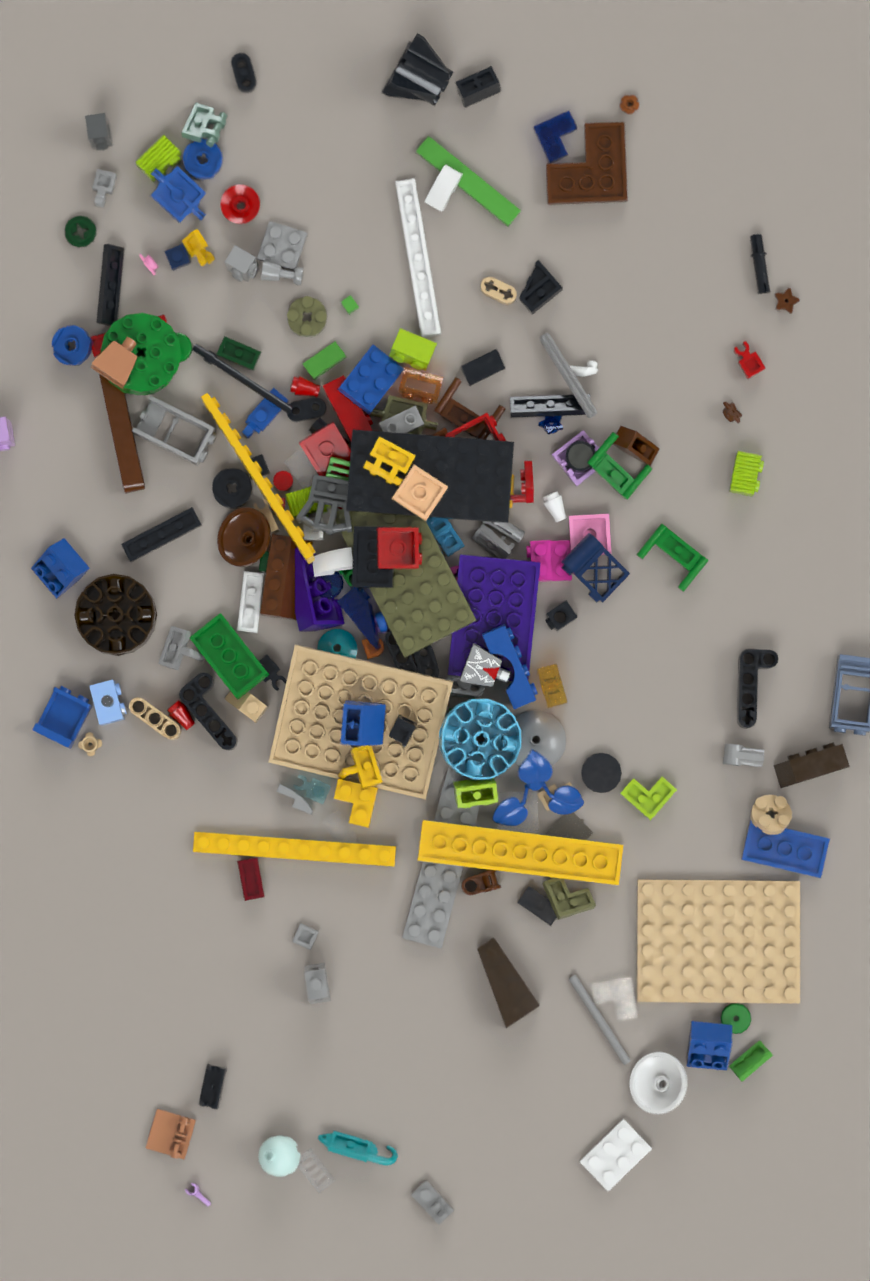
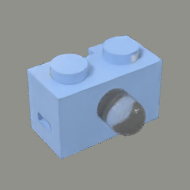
M112 679L89 686L99 725L102 726L125 720L124 715L127 714L124 702L120 703L119 695H122L119 683L116 684L115 680Z

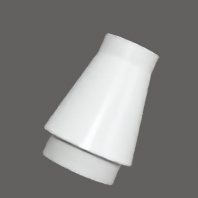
M558 491L543 497L545 501L543 504L553 516L555 522L567 518L562 496L559 495Z

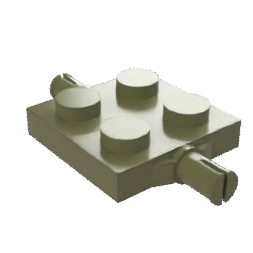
M389 395L387 405L383 410L374 408L370 413V416L379 417L384 421L416 406L424 426L407 434L421 435L425 428L436 431L438 422L426 419L427 403Z

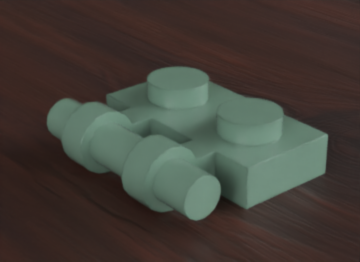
M195 103L182 130V137L199 143L205 137L208 138L206 145L213 147L220 138L219 133L221 129L226 125L227 114L221 112L219 116L214 115V108ZM209 124L214 125L213 129L208 128Z

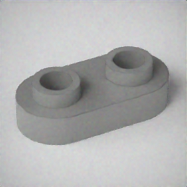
M449 675L445 679L453 681V685L458 686L456 689H451V696L477 699L484 693L485 686L460 681L461 676ZM475 687L478 690L476 692L471 691V688Z

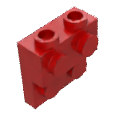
M377 528V569H418L419 565H422V553H419V544H422V533L418 531V528Z

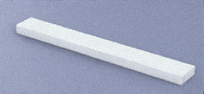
M415 178L395 181L421 337L441 335Z

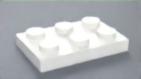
M622 1119L580 1160V1163L609 1191L652 1148Z

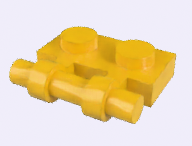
M379 437L370 453V456L376 458L375 463L366 461L363 468L370 471V474L374 476L378 475L386 479V482L389 484L393 483L400 486L403 479L396 475L398 471L404 474L407 473L415 455ZM382 462L393 467L391 472L380 468Z

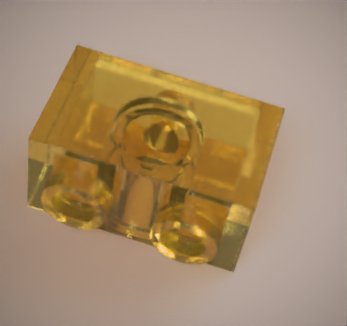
M557 663L538 668L536 671L547 709L567 704Z

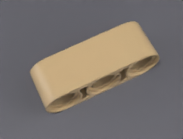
M137 697L130 701V712L169 740H175L180 737L181 727L160 710L142 698ZM143 702L144 709L142 712H135V703ZM158 713L160 715V722L152 724L150 721L151 715ZM170 725H174L177 728L174 736L167 735L166 729Z

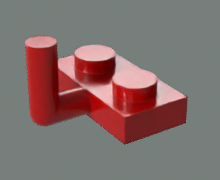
M524 461V469H520V481H524V483H521V494L510 495V500L513 503H534L532 461Z

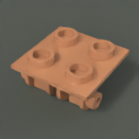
M157 1109L146 1149L170 1155L172 1158L185 1160L196 1120Z

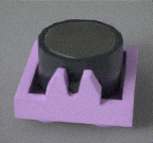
M582 430L554 452L552 457L577 487L595 473L587 462L599 447Z

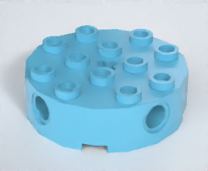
M469 699L455 705L445 716L439 730V748L445 762L456 773L471 779H492L504 773L516 761L521 749V729L515 716L503 704L490 699ZM481 733V737H484V742L481 741L478 744L476 736H479Z

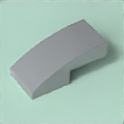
M279 784L277 792L295 799L292 807L312 815V808L301 796Z

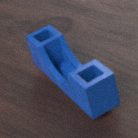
M505 624L482 633L490 654L505 656L514 667L513 680L506 688L513 709L536 701L535 695L538 692L534 683L530 684L527 677L530 676L526 664L522 665L519 660L522 654L519 647H514L511 639H514L511 628H506Z

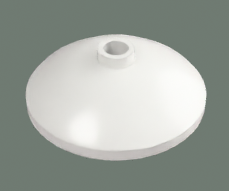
M654 1052L641 1058L634 1066L630 1077V1091L635 1103L644 1111L652 1114L668 1113L675 1109L685 1096L687 1089L686 1072L683 1065L674 1056L663 1052ZM666 1081V1086L663 1088L662 1084Z

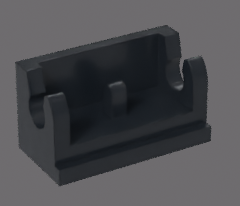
M492 66L455 82L458 94L461 96L465 108L501 92L500 82Z
M207 1064L199 1100L200 1106H207L216 1110L219 1108L227 1068Z

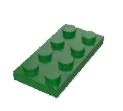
M221 613L190 637V640L237 700L269 675Z

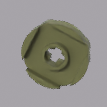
M310 296L299 298L289 307L287 313L288 324L291 330L298 336L314 337L320 334L326 326V309L315 298ZM305 312L312 314L310 322L302 320Z

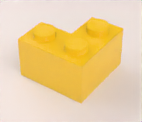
M338 779L334 799L353 803L349 823L367 828L370 827L378 788L370 786L362 789L359 783Z

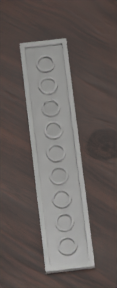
M450 766L448 767L434 822L475 826L480 805L470 808H458L455 802L453 786L454 781L471 778L456 773ZM423 861L402 938L442 948L464 866Z

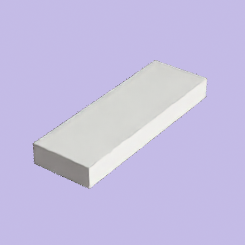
M244 571L237 631L258 633L264 573Z

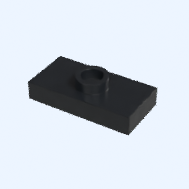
M530 886L517 902L550 926L557 918L550 901Z

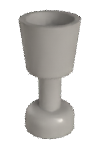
M264 261L261 280L279 281L280 277L293 279L294 284L301 285L303 267H296L295 271L281 269V265Z

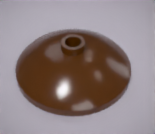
M250 507L239 508L231 512L221 524L218 532L217 544L222 558L229 564L237 567H246L257 562L266 552L270 542L271 531L267 518L260 511Z

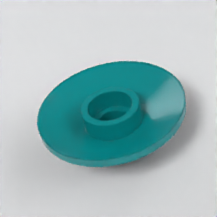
M343 629L327 631L320 638L317 647L318 650L356 658L358 651L357 642L353 635ZM335 645L341 646V650L339 652H335L333 650V647Z

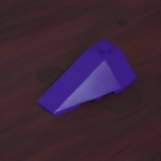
M296 548L295 614L299 632H315L344 625L339 600H335L330 590L332 588L330 582L327 583L324 576L314 577L313 562L308 564L299 549Z

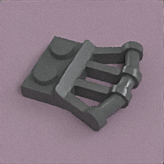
M314 475L309 499L295 521L313 529V532L324 531L329 535L343 531L353 532L350 513L346 511L348 481ZM318 503L315 521H313L306 515L313 504ZM324 505L332 506L328 524L321 523ZM338 507H342L346 523L334 525Z

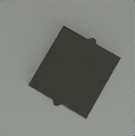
M573 812L563 815L545 834L547 836L587 840L593 832L583 823L584 820L580 819Z

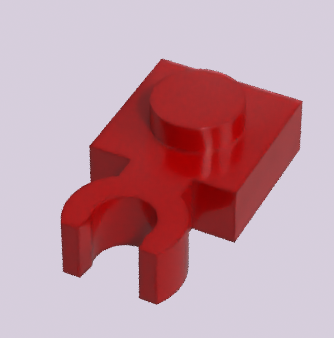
M744 341L742 344L745 347V351L741 352L737 347H734V353L742 358L738 361V364L747 379H750L765 370L766 367L756 351L750 354L749 344Z

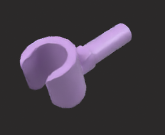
M190 1183L195 1187L194 1193H191L188 1189H185V1192L191 1196L195 1195L208 1207L211 1202L199 1192L197 1184Z

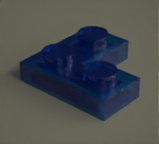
M566 111L533 127L549 164L568 156L561 137L578 129L570 111Z

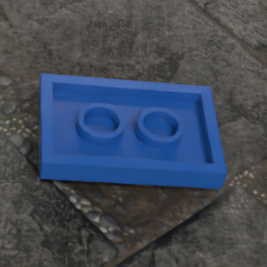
M373 344L337 390L369 415L404 368Z

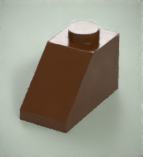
M620 426L616 433L619 437L613 445L624 453L651 466L660 448L637 431Z

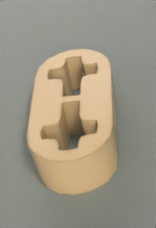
M486 277L481 282V291L484 295L505 305H510L516 300V290L512 286L493 277ZM490 282H492L493 287L498 290L495 291L493 289H490L489 291H486L485 283L489 284ZM508 290L511 291V296L513 297L507 300L504 299L502 293H499L500 291L507 293Z

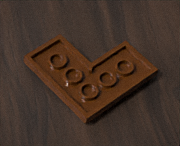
M624 122L585 123L586 162L546 164L548 205L628 201Z

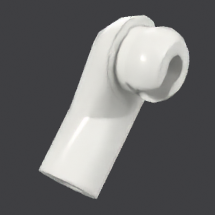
M588 361L587 367L570 366L575 376L585 377L597 373L598 363Z

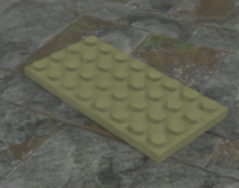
M343 509L337 511L335 520L337 524L346 523ZM349 511L353 532L343 531L341 533L348 547L352 548V555L354 526L418 528V531L422 533V544H419V553H422V565H419L418 569H394L393 588H369L405 658L477 621L426 521L418 516Z

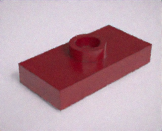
M258 857L237 861L244 900L265 897Z

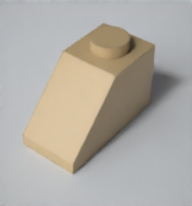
M231 691L225 697L227 702L255 723L259 721L269 708L249 692L238 700Z

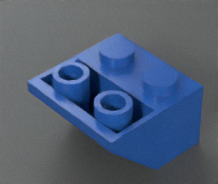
M63 538L48 547L31 569L57 599L77 583L90 568L67 540Z
M346 700L343 706L341 744L356 746L383 745L386 704Z
M691 1021L687 1067L727 1070L732 1047V1025Z

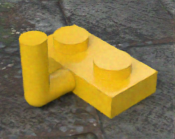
M372 746L352 748L350 751L355 765L343 768L339 772L338 778L344 780L348 775L357 773L362 789L381 784L382 778Z

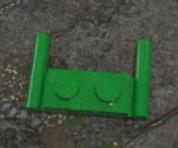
M612 432L587 464L614 490L620 493L623 498L628 500L652 471V468L646 464L635 479L632 478L606 453L619 437L616 433Z
M662 523L636 554L643 560L656 544L668 556L686 570H689L690 572L678 586L682 592L687 589L709 561Z

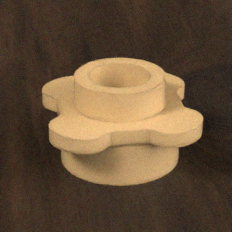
M88 732L85 738L78 743V747L85 750L88 756H94L95 751L102 747V741L100 739L97 740L93 733Z

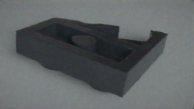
M538 260L519 300L533 315L563 291V287Z

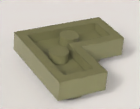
M552 878L544 881L542 884L558 920L596 907L589 888L570 893L563 878Z

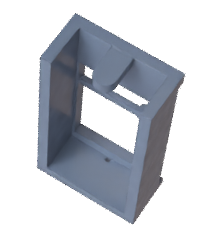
M840 654L837 657L829 728H834V732L846 733V730H852L855 735L866 736V732H870V694L866 723L837 719L841 688L844 690L851 689L870 692L868 688L853 687L848 684L842 685L843 674L870 678V658Z

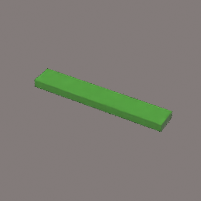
M430 136L416 150L417 154L441 172L444 165H447L462 173L463 175L458 183V187L506 226L509 227L521 212L519 208Z

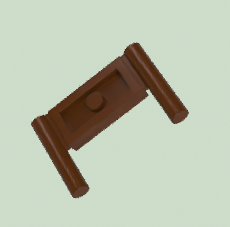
M455 377L434 409V412L460 427L479 417V415L452 399V396L462 382ZM501 405L497 407L492 415L496 423L506 410ZM484 422L465 431L473 437L486 440L490 435Z

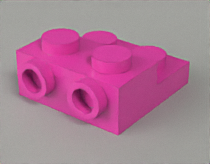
M570 540L530 541V546H526L527 558H531V561L541 562L539 582L572 581V574L569 576L561 568L563 566L561 561L571 552Z

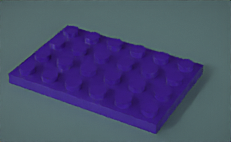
M460 554L457 582L477 621L452 633L448 675L461 676L473 643L488 650L482 633L505 624L506 628H511L514 639H511L514 647H519L522 654L519 660L522 665L526 664L529 671L541 562ZM495 654L502 659L500 668L511 671L507 681H512L514 677L512 663L505 656Z

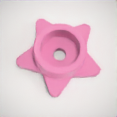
M140 254L139 256L144 265L153 275H156L155 270L158 268V265L150 255L144 258Z

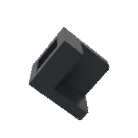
M399 714L389 737L399 741L403 747H406L418 723Z

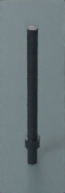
M198 344L194 345L192 351L202 356L205 362L210 365L214 364L286 413H292L294 409L292 406L219 359L217 354L211 350L207 351Z

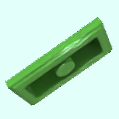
M333 342L304 362L303 366L312 379L315 380L346 359V355L338 344Z

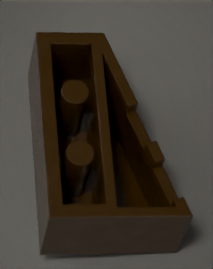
M834 742L823 745L824 750L817 751V748L805 751L806 755L800 757L799 753L788 756V761L773 765L780 788L850 767L843 744L835 746Z

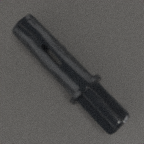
M754 234L750 236L751 257H753L758 294H766L771 292L765 260L767 253L764 252L762 235Z

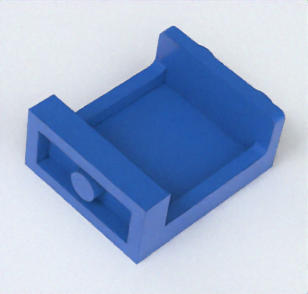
M60 686L59 689L54 687V692L39 722L35 724L33 731L71 749L92 705L88 704L89 699L78 695L77 698L70 695L71 690Z

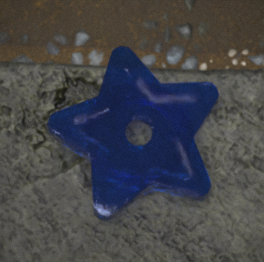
M545 416V419L538 423V426L543 427L547 434H554L564 429L560 423L562 416Z

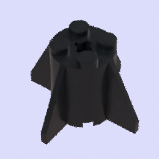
M417 33L412 42H408L396 69H394L382 93L390 97L426 101L435 106L441 92H444L454 71L444 65L425 37Z

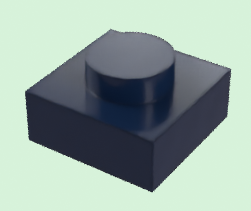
M183 244L165 251L172 271L191 264Z

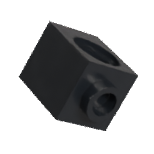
M566 600L546 613L547 619L545 621L551 630L555 628L558 632L576 620L577 615ZM557 612H562L565 614L566 620L559 623L554 619V615Z

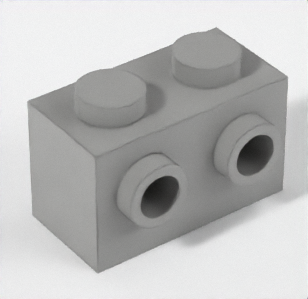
M234 245L225 260L227 270L232 273L235 279L241 282L243 279L248 282L250 278L253 279L258 273L259 268H257L256 257Z

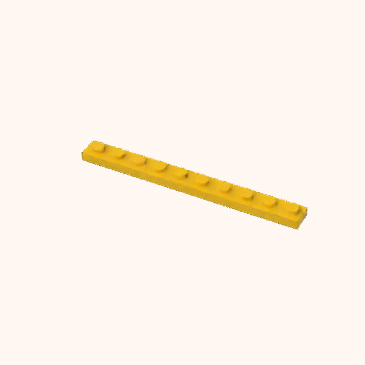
M208 393L201 396L203 404L306 562L310 564L315 561L313 554L316 552L310 542L306 544L303 540L305 536L299 526L295 527L292 523L294 518L289 510L285 511L281 506L284 503L279 494L274 495L271 491V488H273L271 482L267 477L263 478L260 474L262 469L257 461L253 462L249 457L252 455L246 445H241L239 433L236 429L232 430L228 425L231 421L225 412L221 414L218 408L221 406L215 397L211 398Z
M194 832L193 852L395 867L396 846Z

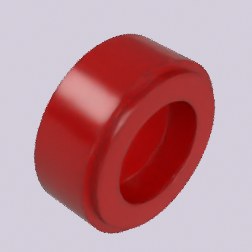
M279 471L274 475L273 484L279 491H288L293 486V477L287 471Z

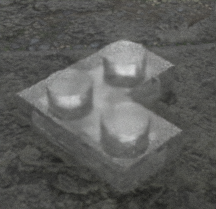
M631 977L591 984L594 1004L614 1001L618 1021L638 1017Z

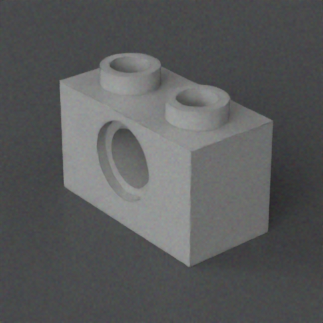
M416 406L379 423L383 432L405 434L424 426Z

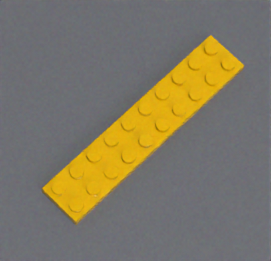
M422 820L417 861L619 885L624 845Z

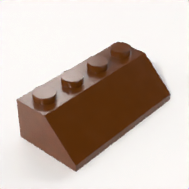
M272 534L260 614L267 617L297 621L295 614V549L297 546L290 536ZM304 540L306 544L310 542L313 546V542Z

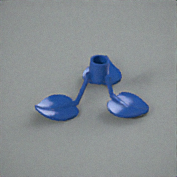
M531 750L518 770L520 779L527 783L524 785L523 800L520 802L516 797L503 800L493 813V821L507 826H516L523 823L528 816V810L523 805L526 803L529 789L537 791L543 787L547 795L552 798L548 803L549 809L556 814L565 815L573 813L583 806L584 800L576 788L567 785L557 788L553 795L545 783L553 774L552 766L543 755L535 750Z

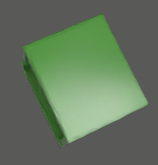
M351 295L341 301L342 306L349 315L359 309Z

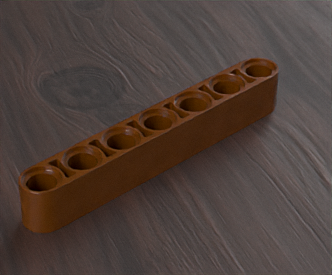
M99 374L125 494L144 490L145 484L134 433L132 432L133 428L125 393L110 384L108 379Z

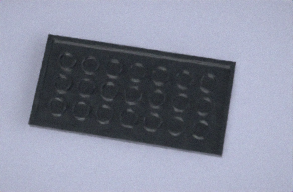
M352 429L346 511L417 516L392 500L400 486L393 483L389 484L386 482V479L378 475L374 476L370 474V471L363 468L366 461L375 463L376 458L370 456V453L378 438L381 437L415 455L407 473L404 474L398 471L397 477L404 481L413 465H416L448 486V489L429 517L508 523L514 442ZM383 462L380 468L391 472L393 468Z

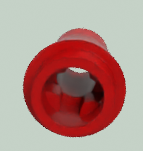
M301 376L293 377L290 392L294 393V395L318 397L320 385Z
M180 700L167 709L169 712L168 716L184 727L186 731L195 724L187 707Z

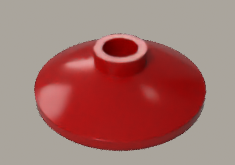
M234 185L228 188L222 195L220 202L221 211L230 222L246 224L252 221L259 213V196L254 189L247 185ZM243 203L245 206L243 209H238L237 205Z

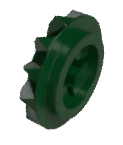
M85 216L73 217L67 222L64 230L66 240L77 248L87 247L94 242L97 235L95 224ZM77 225H79V227H81L82 230L86 229V232H84L83 236L84 239H82L80 235H75V233L78 232Z

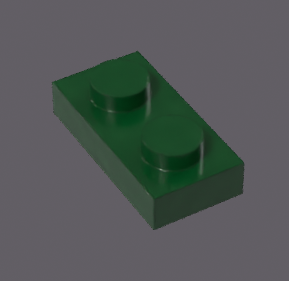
M224 336L217 356L254 371L261 356V351Z

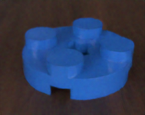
M202 139L201 143L191 142L183 153L185 169L196 179H212L220 171L223 164L221 150L216 143L213 147L207 146L206 142L208 139ZM205 154L208 161L207 163L200 164L198 157H202Z
M75 325L60 328L52 339L53 354L59 362L65 365H81L87 360L92 350L93 341L87 331ZM75 341L76 348L69 351L70 346L68 342Z

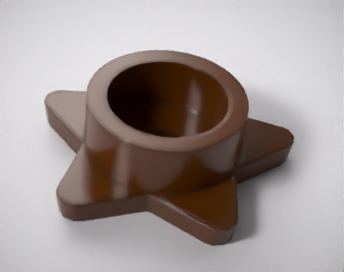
M788 288L784 293H775V297L778 300L775 309H783L792 314L793 305L800 302V299L792 295L791 288Z
M723 402L725 418L730 422L736 421L739 424L742 414L736 409L733 402L730 404Z

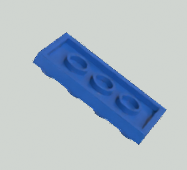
M750 820L741 860L821 878L830 839L787 828L780 834L769 835L763 833L758 826L756 828Z

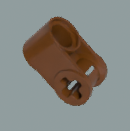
M488 870L464 879L461 884L463 893L475 895L502 888L498 884L495 874L496 870ZM469 880L474 881L476 884V889L473 892H468L465 889V884Z

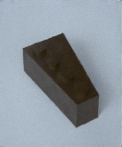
M493 937L477 948L507 1029L540 1005Z

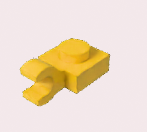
M198 229L193 230L182 240L191 257L196 256L201 266H204L206 263L211 264L215 260L213 254L205 250L208 245Z

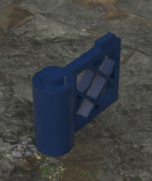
M590 533L561 561L563 564L561 568L569 576L573 573L590 590L588 595L595 602L600 600L603 603L630 575ZM604 553L607 556V565L598 566V558ZM612 568H619L623 572L618 579H611ZM594 569V580H585L582 575L586 570ZM598 569H607V579L597 580ZM597 583H607V590L602 596L597 592Z

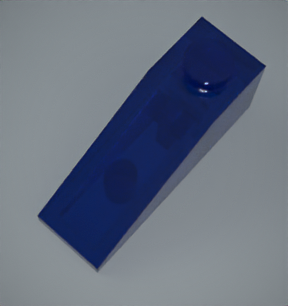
M354 587L337 602L372 646L379 650L381 645L373 607L368 600L371 597L364 589L360 590Z

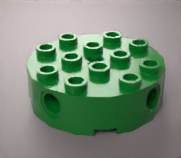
M146 313L128 314L115 321L104 335L100 354L113 341L122 345L126 337H129L137 343L132 353L137 356L138 352H143L144 356L137 357L123 389L109 381L110 384L124 393L138 396L155 394L167 387L178 371L182 355L179 338L172 327L158 316Z

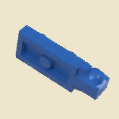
M273 388L270 391L272 394H274L284 402H289V400L286 399L275 388ZM264 398L247 417L248 419L245 423L248 425L242 431V434L249 439L255 431L258 434L264 431L282 409Z

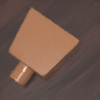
M126 337L122 345L113 341L92 362L90 368L123 389L137 360V356L132 353L137 343L129 337Z

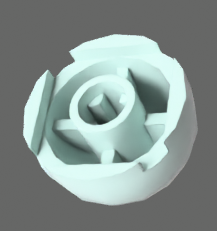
M282 1135L268 1138L263 1142L258 1154L262 1169L266 1173L277 1177L292 1174L300 1161V1152L297 1151L296 1147L298 1146L292 1138Z

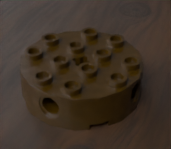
M110 574L96 578L85 587L77 599L74 617L77 630L88 645L103 654L121 656L135 652L148 642L155 630L157 610L153 597L144 585L130 576ZM115 610L121 614L117 617V620L111 617L112 614H115Z

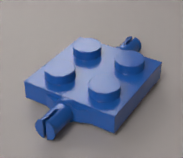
M178 166L165 176L157 168L151 172V175L159 183L150 196L178 223H181L191 213L200 221L206 216L198 208L199 202L206 192Z

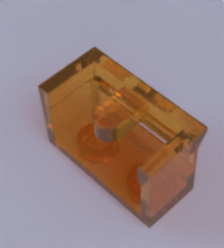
M405 367L399 393L407 399L420 398L421 402L430 405L433 402L438 403L444 377ZM407 377L436 385L434 394L406 387Z

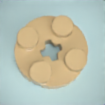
M764 795L756 799L750 816L756 828L758 826L765 834L776 835L782 833L788 827L792 819V811L783 796ZM773 811L776 815L774 818H771L766 813Z

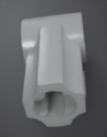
M725 744L723 764L763 767L764 750L746 748L736 744Z

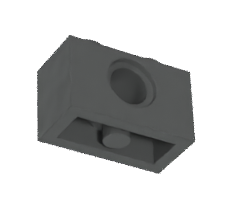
M106 114L86 115L88 140L92 148L106 150L108 146H113L110 124Z

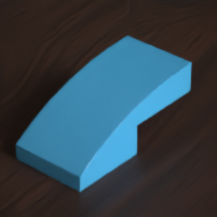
M430 517L426 520L434 537L448 557L464 547V543L448 519Z

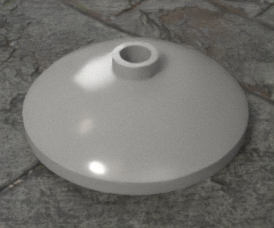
M539 710L527 711L517 716L516 721L521 729V749L515 763L520 766L531 750H535L543 755L551 766L557 763L563 755L566 746V735L561 723L553 715ZM534 736L540 738L538 744L533 743L532 738Z

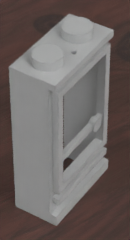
M150 396V403L147 409L141 413V420L137 428H133L132 432L197 466L200 462L203 463L208 455L206 450L209 444L213 445L216 440V429ZM166 412L175 415L176 418L173 419V423L162 442L154 438ZM179 418L206 431L193 457L166 444L175 425L179 423Z

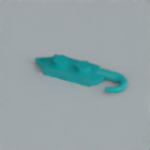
M337 1131L318 1135V1140L328 1148V1151L384 1166L392 1165L398 1159L397 1151L391 1146H386V1149L391 1151L392 1157L385 1158L377 1155V1147L371 1141Z

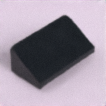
M497 349L461 366L469 386L505 369Z

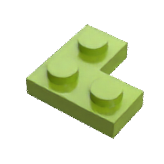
M661 777L648 791L633 778L620 794L651 820L677 789L665 778Z

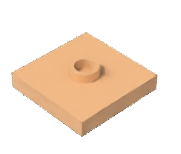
M413 465L392 497V500L426 521L448 489V486L416 465Z

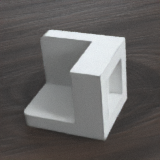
M303 524L304 540H324V531L313 532V529Z

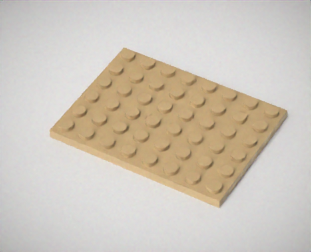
M295 644L269 763L339 779L338 774L343 768L355 765L350 750L360 747L341 744L344 702L348 700L386 704L383 745H371L382 783L371 787L426 800L439 745V730L446 715L453 681ZM399 714L418 723L406 747H403L399 741L389 737ZM357 773L348 775L344 779L360 784Z
M637 880V1002L800 1004V881Z

